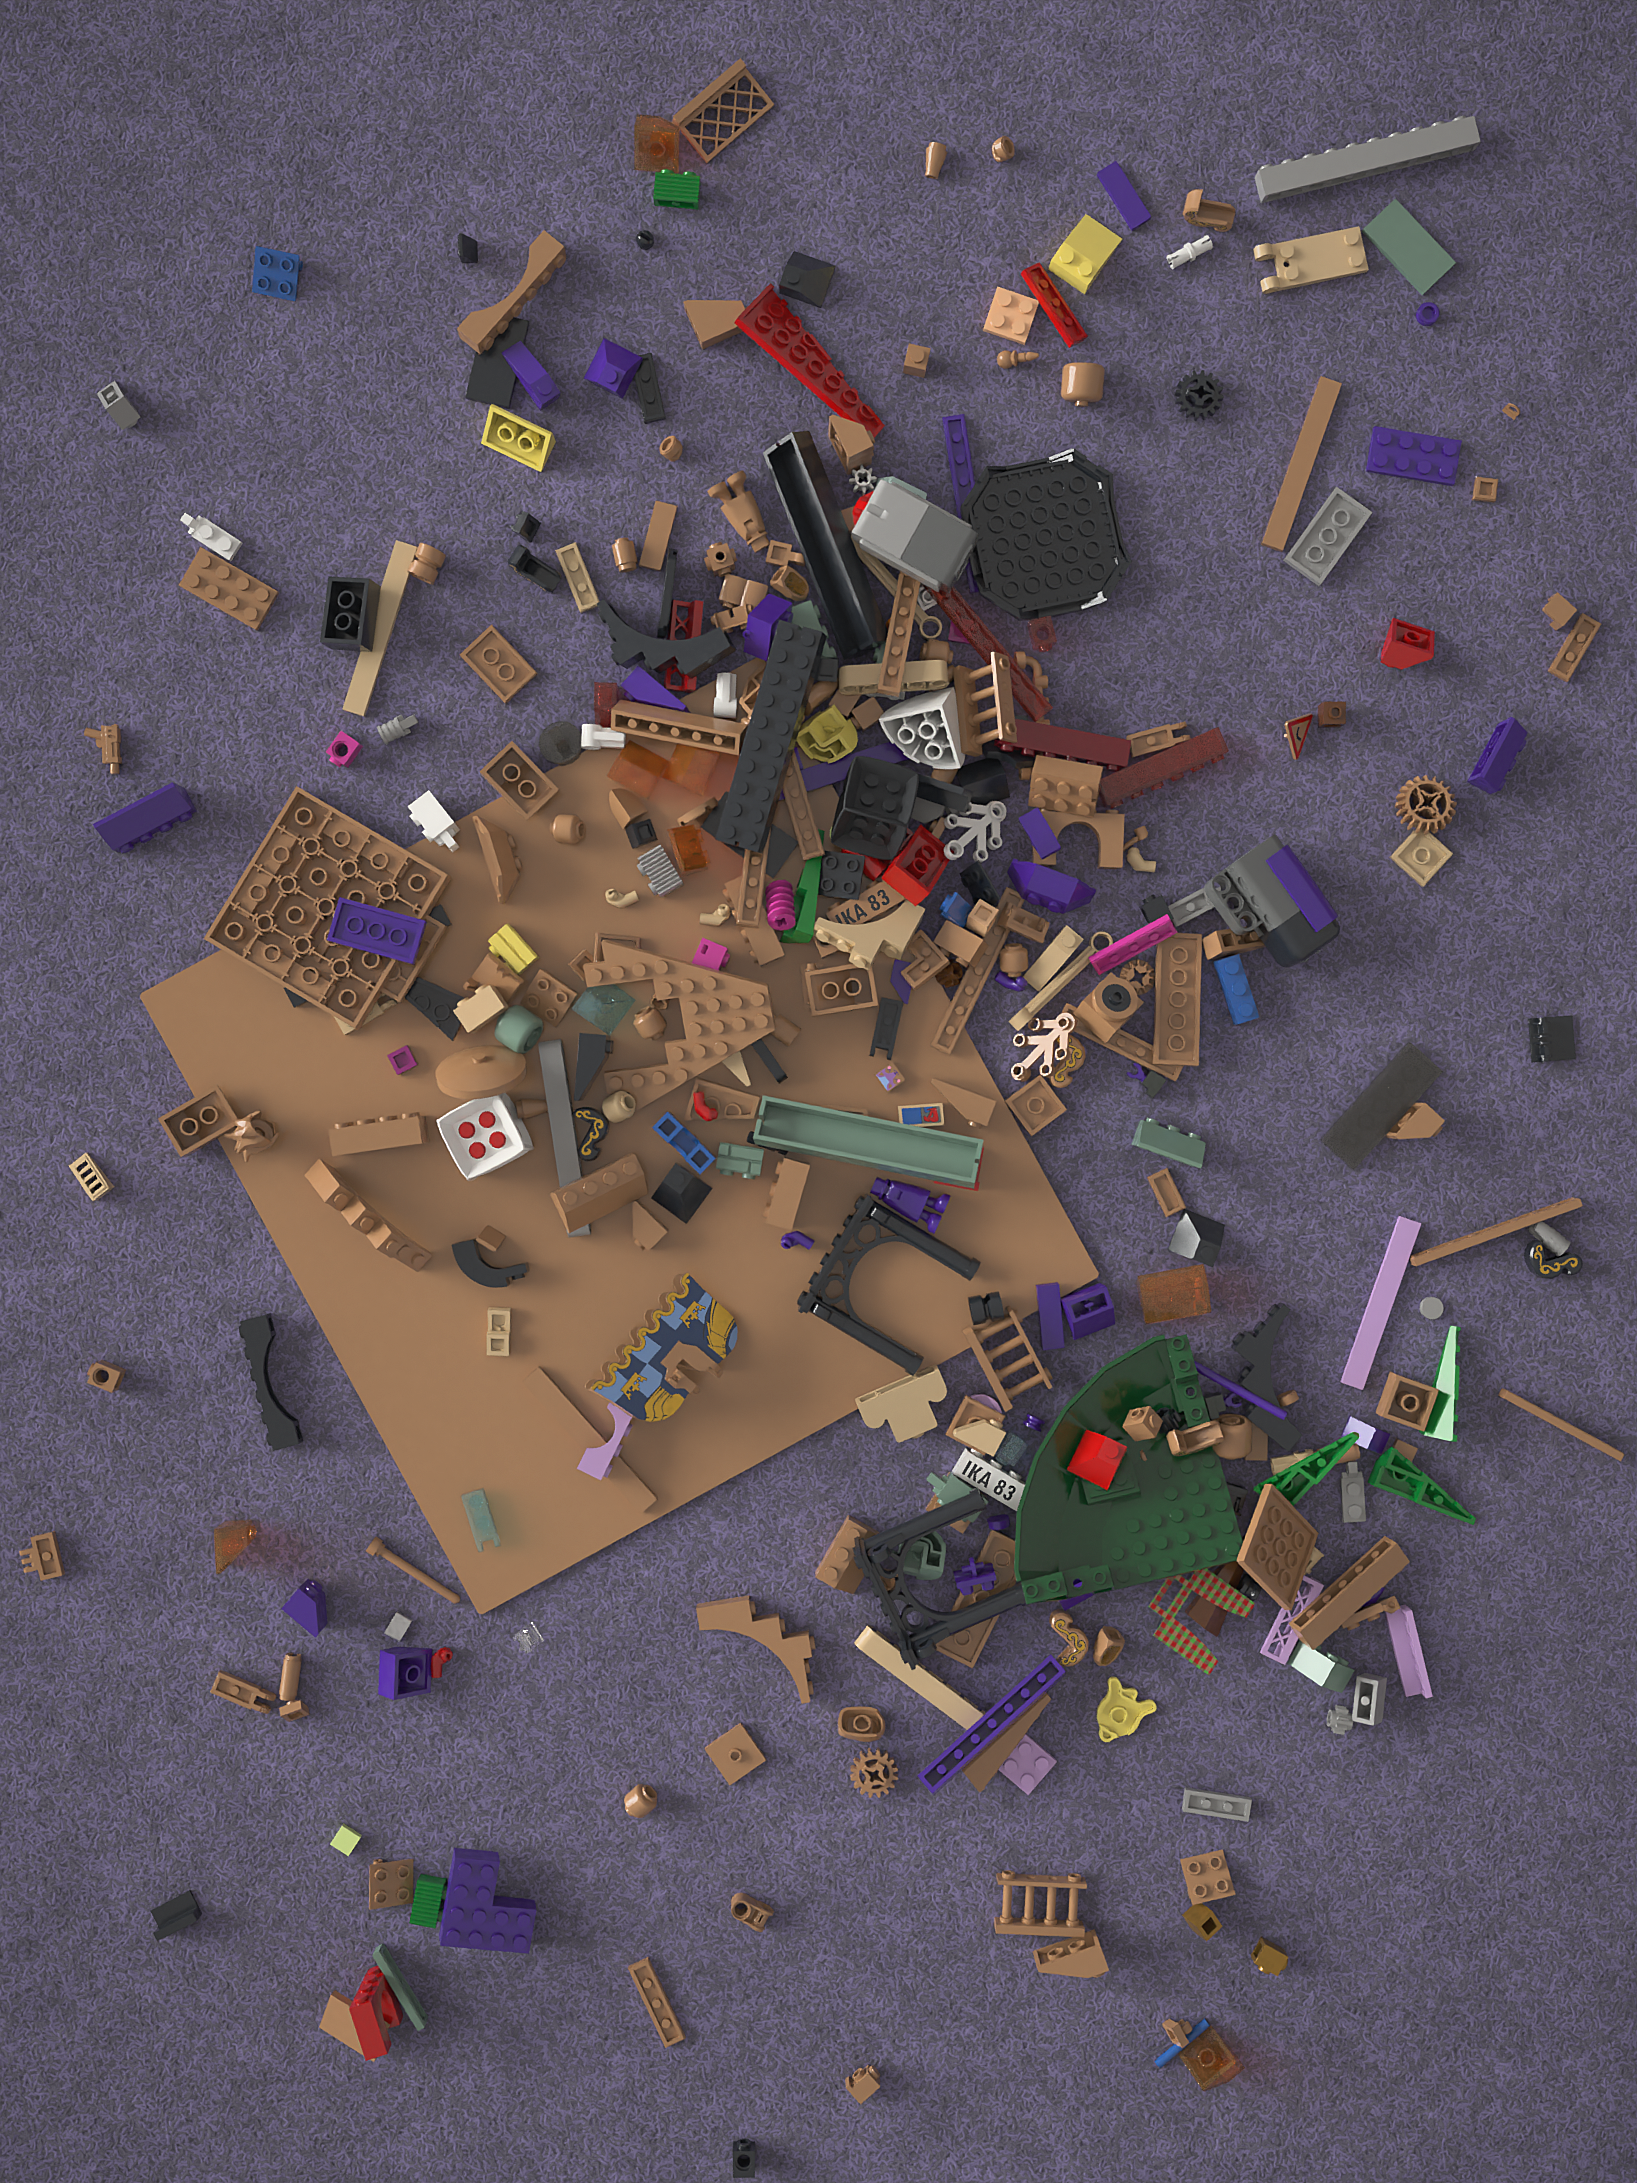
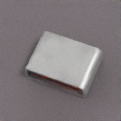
M397 1611L384 1633L400 1642L413 1619Z

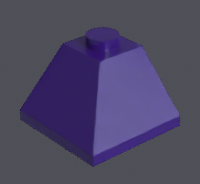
M603 338L584 379L623 399L643 358Z

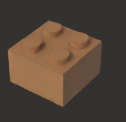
M1390 1372L1375 1413L1384 1418L1424 1431L1439 1389Z

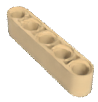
M943 660L905 662L900 692L937 690L946 688L949 685L947 662ZM882 663L848 665L839 668L840 693L844 695L876 693Z

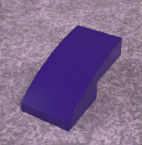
M1038 807L1018 818L1019 823L1030 838L1031 844L1041 860L1061 849L1054 833Z

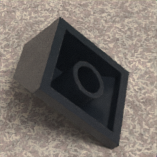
M794 251L785 266L779 284V294L821 308L836 266Z
M676 1162L651 1199L687 1224L713 1188Z
M1183 1209L1168 1250L1213 1267L1221 1248L1225 1224Z

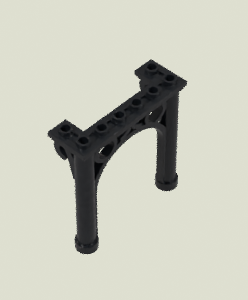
M866 1193L864 1197L860 1195L854 1205L856 1211L853 1216L849 1214L842 1226L846 1228L841 1235L837 1233L831 1245L834 1248L831 1253L828 1254L826 1252L819 1264L823 1266L819 1273L814 1272L808 1282L811 1284L807 1292L803 1290L797 1300V1305H799L798 1312L812 1313L904 1368L906 1373L914 1376L924 1357L866 1324L854 1312L849 1298V1285L856 1265L872 1248L887 1242L907 1243L959 1273L969 1281L977 1272L981 1262L974 1257L971 1259L877 1203ZM865 1216L870 1219V1220H864V1221L861 1222V1220H862L863 1217H865ZM865 1225H872L876 1230L875 1240L869 1243H863L858 1238L859 1232ZM878 1225L883 1226L896 1235L880 1238V1228ZM854 1234L856 1244L863 1248L860 1251L856 1249L851 1253H844L843 1250ZM838 1259L843 1264L842 1274H846L845 1279L839 1275L828 1277ZM847 1259H853L850 1265L848 1264ZM832 1280H838L843 1285V1293L836 1298H829L825 1293L826 1287ZM819 1290H821L822 1299L816 1296ZM844 1299L849 1315L831 1304L838 1303Z
M978 1487L969 1491L970 1493L870 1538L865 1540L864 1538L859 1539V1537L854 1538L855 1547L852 1549L855 1554L854 1561L858 1569L862 1568L866 1579H871L873 1583L871 1588L876 1598L880 1597L882 1601L880 1604L884 1616H889L891 1620L889 1625L894 1635L898 1634L900 1638L898 1644L901 1649V1658L904 1664L909 1663L911 1670L916 1669V1665L919 1664L918 1658H926L932 1655L937 1650L936 1644L943 1639L1020 1605L1023 1607L1028 1605L1025 1601L1021 1583L952 1612H941L926 1607L913 1596L907 1587L903 1568L905 1557L911 1546L925 1535L987 1509ZM904 1543L899 1553L892 1549L895 1546ZM891 1556L897 1561V1565L893 1570L887 1571L883 1569L880 1562ZM883 1577L895 1578V1584L890 1590ZM894 1600L905 1602L906 1606L901 1614ZM911 1611L920 1612L923 1614L922 1622L918 1625L910 1624L907 1619L908 1613ZM929 1617L936 1620H940L936 1623L927 1626Z

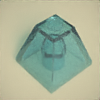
M615 984L588 987L583 992L572 1010L610 1036L636 1000Z

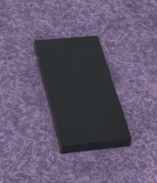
M513 317L508 323L507 329L502 334L499 333L488 350H484L481 355L478 352L475 353L465 396L466 399L510 409L517 376L502 355V352L519 341L525 344L529 327L528 320Z
M727 791L701 826L703 830L716 838L729 794ZM774 824L771 825L765 873L772 879H774L798 845V841ZM723 843L744 858V848Z

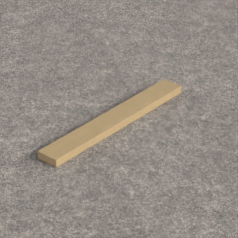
M397 540L395 542L380 590L372 652H360L344 702V711L363 717L366 715L410 577L407 570L411 562L416 558L415 553L418 548L416 546Z

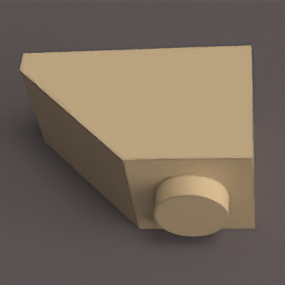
M983 1419L955 1428L953 1435L994 1457L1006 1432L1002 1428L1003 1424L994 1419H991L990 1422Z

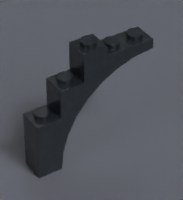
M605 599L597 603L600 609L598 615L604 623L608 624L610 628L608 633L615 642L610 646L613 652L611 657L616 665H621L626 669L643 659L650 671L654 670L660 674L676 664L682 675L694 678L737 650L727 631L721 627L690 639H656L632 629L619 616L613 605Z
M1283 1303L1271 1306L1267 1312L1269 1316L1264 1322L1259 1321L1253 1329L1255 1332L1253 1335L1247 1331H1244L1243 1334L1239 1332L1233 1338L1232 1342L1234 1344L1231 1347L1251 1364L1249 1367L1245 1366L1238 1375L1240 1378L1237 1382L1248 1391L1279 1408L1281 1407L1274 1393L1271 1378V1354L1280 1325L1291 1310ZM1249 1402L1245 1407L1246 1412L1244 1416L1286 1451L1289 1452L1301 1438L1302 1434L1290 1423L1287 1417L1282 1420L1252 1402Z

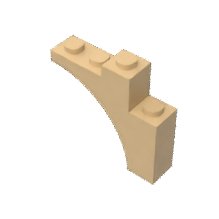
M905 899L904 903L889 916L872 923L859 925L840 924L819 917L815 923L813 936L822 942L836 946L843 952L850 953L849 962L858 968H864L869 971L880 951L889 957L901 960L922 921L925 908L919 905L914 906Z

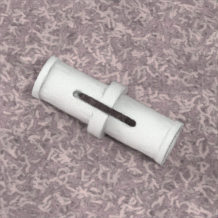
M1206 235L1192 244L1187 243L1182 249L1168 255V263L1172 262V265H1170L1171 269H1175V267L1189 260L1192 262L1196 256L1211 250L1213 245L1211 240L1207 241L1210 239L1209 236Z

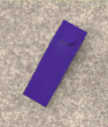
M521 341L502 352V355L540 411L559 399L561 392L546 370Z
M639 666L620 685L625 691L623 695L631 702L636 701L641 704L691 713L686 705Z

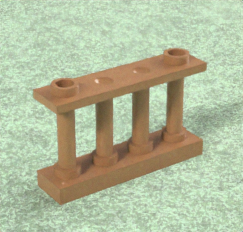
M997 652L991 653L992 664L974 671L960 665L953 668L961 753L974 757L982 755V744L997 738L1011 743L1017 742L1010 662L1008 656ZM993 673L994 685L976 692L975 681ZM995 695L996 707L978 713L977 702ZM997 716L998 728L980 735V722Z
M1010 1306L1006 1307L1010 1316L980 1332L978 1330L974 1332L971 1327L963 1330L1005 1412L1013 1408L1010 1401L1013 1400L1014 1396L1043 1381L1047 1388L1050 1389L1052 1388L1050 1380L1053 1379L1047 1367L1042 1368L1020 1325L1023 1320L1018 1310L1013 1311ZM1013 1324L1015 1325L1019 1336L990 1351L988 1349L983 1351L980 1344L984 1342V1339ZM1023 1343L1025 1344L1029 1355L1000 1370H993L990 1363L993 1362L994 1358ZM1034 1362L1039 1374L1010 1389H1003L1000 1382L1003 1381L1004 1377Z
M1011 1870L997 1873L998 1885H1004L1002 1915L994 1917L996 1934L1085 1936L1083 1922L1077 1918L1079 1888L1087 1889L1085 1877H1081L1077 1873H1070L1068 1876L1015 1874ZM1012 1885L1026 1886L1025 1910L1022 1918H1013L1011 1915ZM1035 1886L1048 1887L1047 1911L1044 1919H1035L1033 1916ZM1057 1887L1070 1888L1069 1913L1066 1920H1057L1055 1917Z

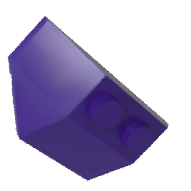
M1013 859L1007 871L1022 899L1027 900L1030 904L1046 907L1055 913L1064 914L1089 904L1096 893V889L1089 887L1081 880L1036 863L1020 862L1017 859Z

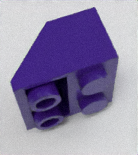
M1101 1283L1060 1298L1074 1340L1115 1325L1114 1306L1107 1287Z

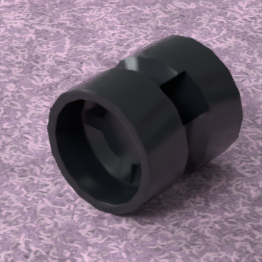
M999 1291L986 1293L985 1297L981 1295L968 1297L973 1325L984 1324L987 1319H990L992 1322L1004 1320Z

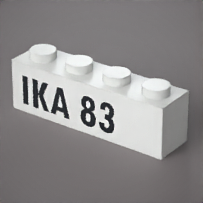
M965 1448L952 1470L953 1474L1017 1511L1026 1484L1020 1480L1022 1477L1012 1470L1009 1473L1001 1469L1003 1465L994 1459H991L989 1462L982 1458L983 1454L974 1449L970 1451Z

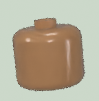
M1086 362L1064 365L1061 385L1062 398L1065 401L1074 402L1077 407H1088V403L1100 401L1103 397L1104 367L1100 364Z
M1227 1413L1219 1415L1220 1418L1211 1420L1219 1422L1224 1437L1222 1444L1213 1447V1450L1219 1457L1234 1460L1243 1458L1252 1451V1422L1247 1417Z

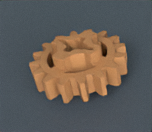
M878 1747L875 1752L868 1748L867 1754L860 1751L861 1758L854 1757L855 1765L850 1767L851 1772H853L850 1775L851 1780L855 1781L854 1788L861 1787L860 1794L863 1795L867 1791L869 1798L872 1797L873 1793H876L877 1797L880 1798V1792L882 1791L885 1794H889L888 1787H895V1783L892 1780H898V1774L894 1773L898 1771L897 1765H892L895 1762L894 1757L888 1758V1751L881 1754ZM885 1764L889 1769V1775H886L883 1771ZM860 1770L865 1774L863 1781L859 1775ZM876 1770H878V1775H877V1774H873V1776L870 1775V1771H871V1772H875Z

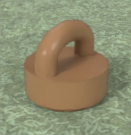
M1002 136L993 143L992 154L997 162L1009 160L1014 156V145L1009 137Z
M668 436L661 443L659 452L666 459L675 462L682 454V444L675 436Z

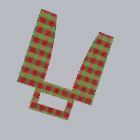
M1206 1568L1195 1571L1189 1581L1181 1575L1167 1578L1148 1607L1164 1618L1153 1636L1207 1675H1210L1218 1660L1191 1631L1174 1619L1192 1590L1211 1603L1247 1618L1256 1603ZM1176 1579L1183 1586L1167 1611L1158 1606V1603L1173 1580Z

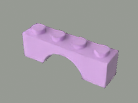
M611 1403L608 1404L607 1408L615 1420V1431L612 1438L601 1447L587 1448L577 1469L599 1480L603 1476L608 1477L613 1467L609 1463L613 1456L618 1457L623 1447L619 1443L623 1436H628L633 1426L629 1423L632 1417Z

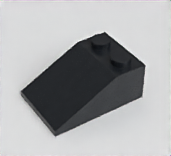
M579 1033L574 1092L575 1101H581L585 1098L608 1060L609 1054H613L614 1041L610 1040V1036Z

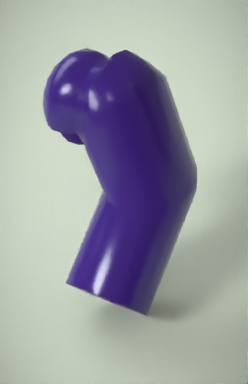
M1001 971L994 977V980L1002 986L1018 992L1025 990V986L1028 984V981L1022 976H1018L1015 981Z

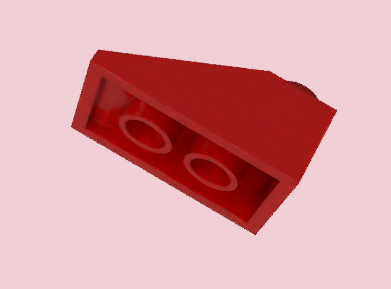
M920 824L891 862L881 879L914 906H917L930 894L950 861L944 855L945 844Z

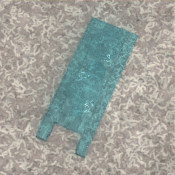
M484 1488L462 1494L461 1498L478 1552L484 1551L482 1542L493 1539L495 1547L501 1546Z

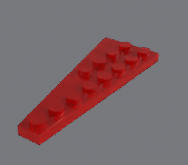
M770 283L737 317L734 323L840 417L864 425L866 431L870 430L875 438L885 425L870 406L862 403L858 396L859 392L855 387L851 389L843 379L845 376L843 372L835 369L830 362L832 358L816 338L804 330L801 319L798 316H793L786 307L788 303L785 299L781 300L773 291L775 287Z

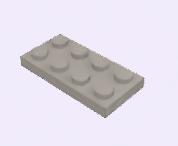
M1336 487L1283 561L1320 586L1372 512Z

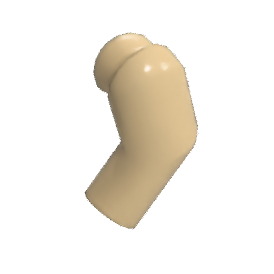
M609 889L605 894L607 902L618 908H625L639 901L635 891L623 895L615 889Z

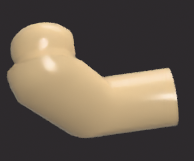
M1135 847L1128 850L1127 861L1134 870L1155 872L1156 861H1145L1140 855L1139 849Z
M721 904L713 914L701 913L699 924L720 926L729 918L731 914L730 907L727 904Z

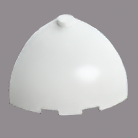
M954 687L928 692L907 699L885 711L879 718L880 724L891 743H895L904 752L903 754L911 760L933 766L932 768L957 769L963 765L965 754L961 753Z

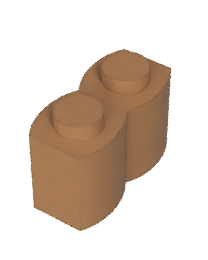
M726 574L718 600L723 608L733 611L732 608L744 604H752L755 608L768 595L769 586Z

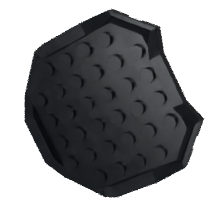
M1074 448L1039 460L1009 466H986L960 507L961 520L970 524L972 530L979 534L978 542L968 559L972 578L979 595L1018 621L1046 619L1079 612L1105 603L1132 562L1123 543L1115 507L1113 474L1102 466H1097L1087 460L1085 455Z

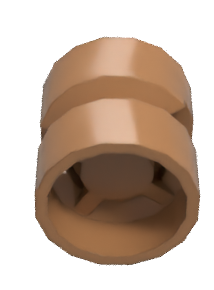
M420 543L415 553L417 560L411 562L407 572L415 578L433 585L438 575L436 568L442 567L446 555L427 544Z

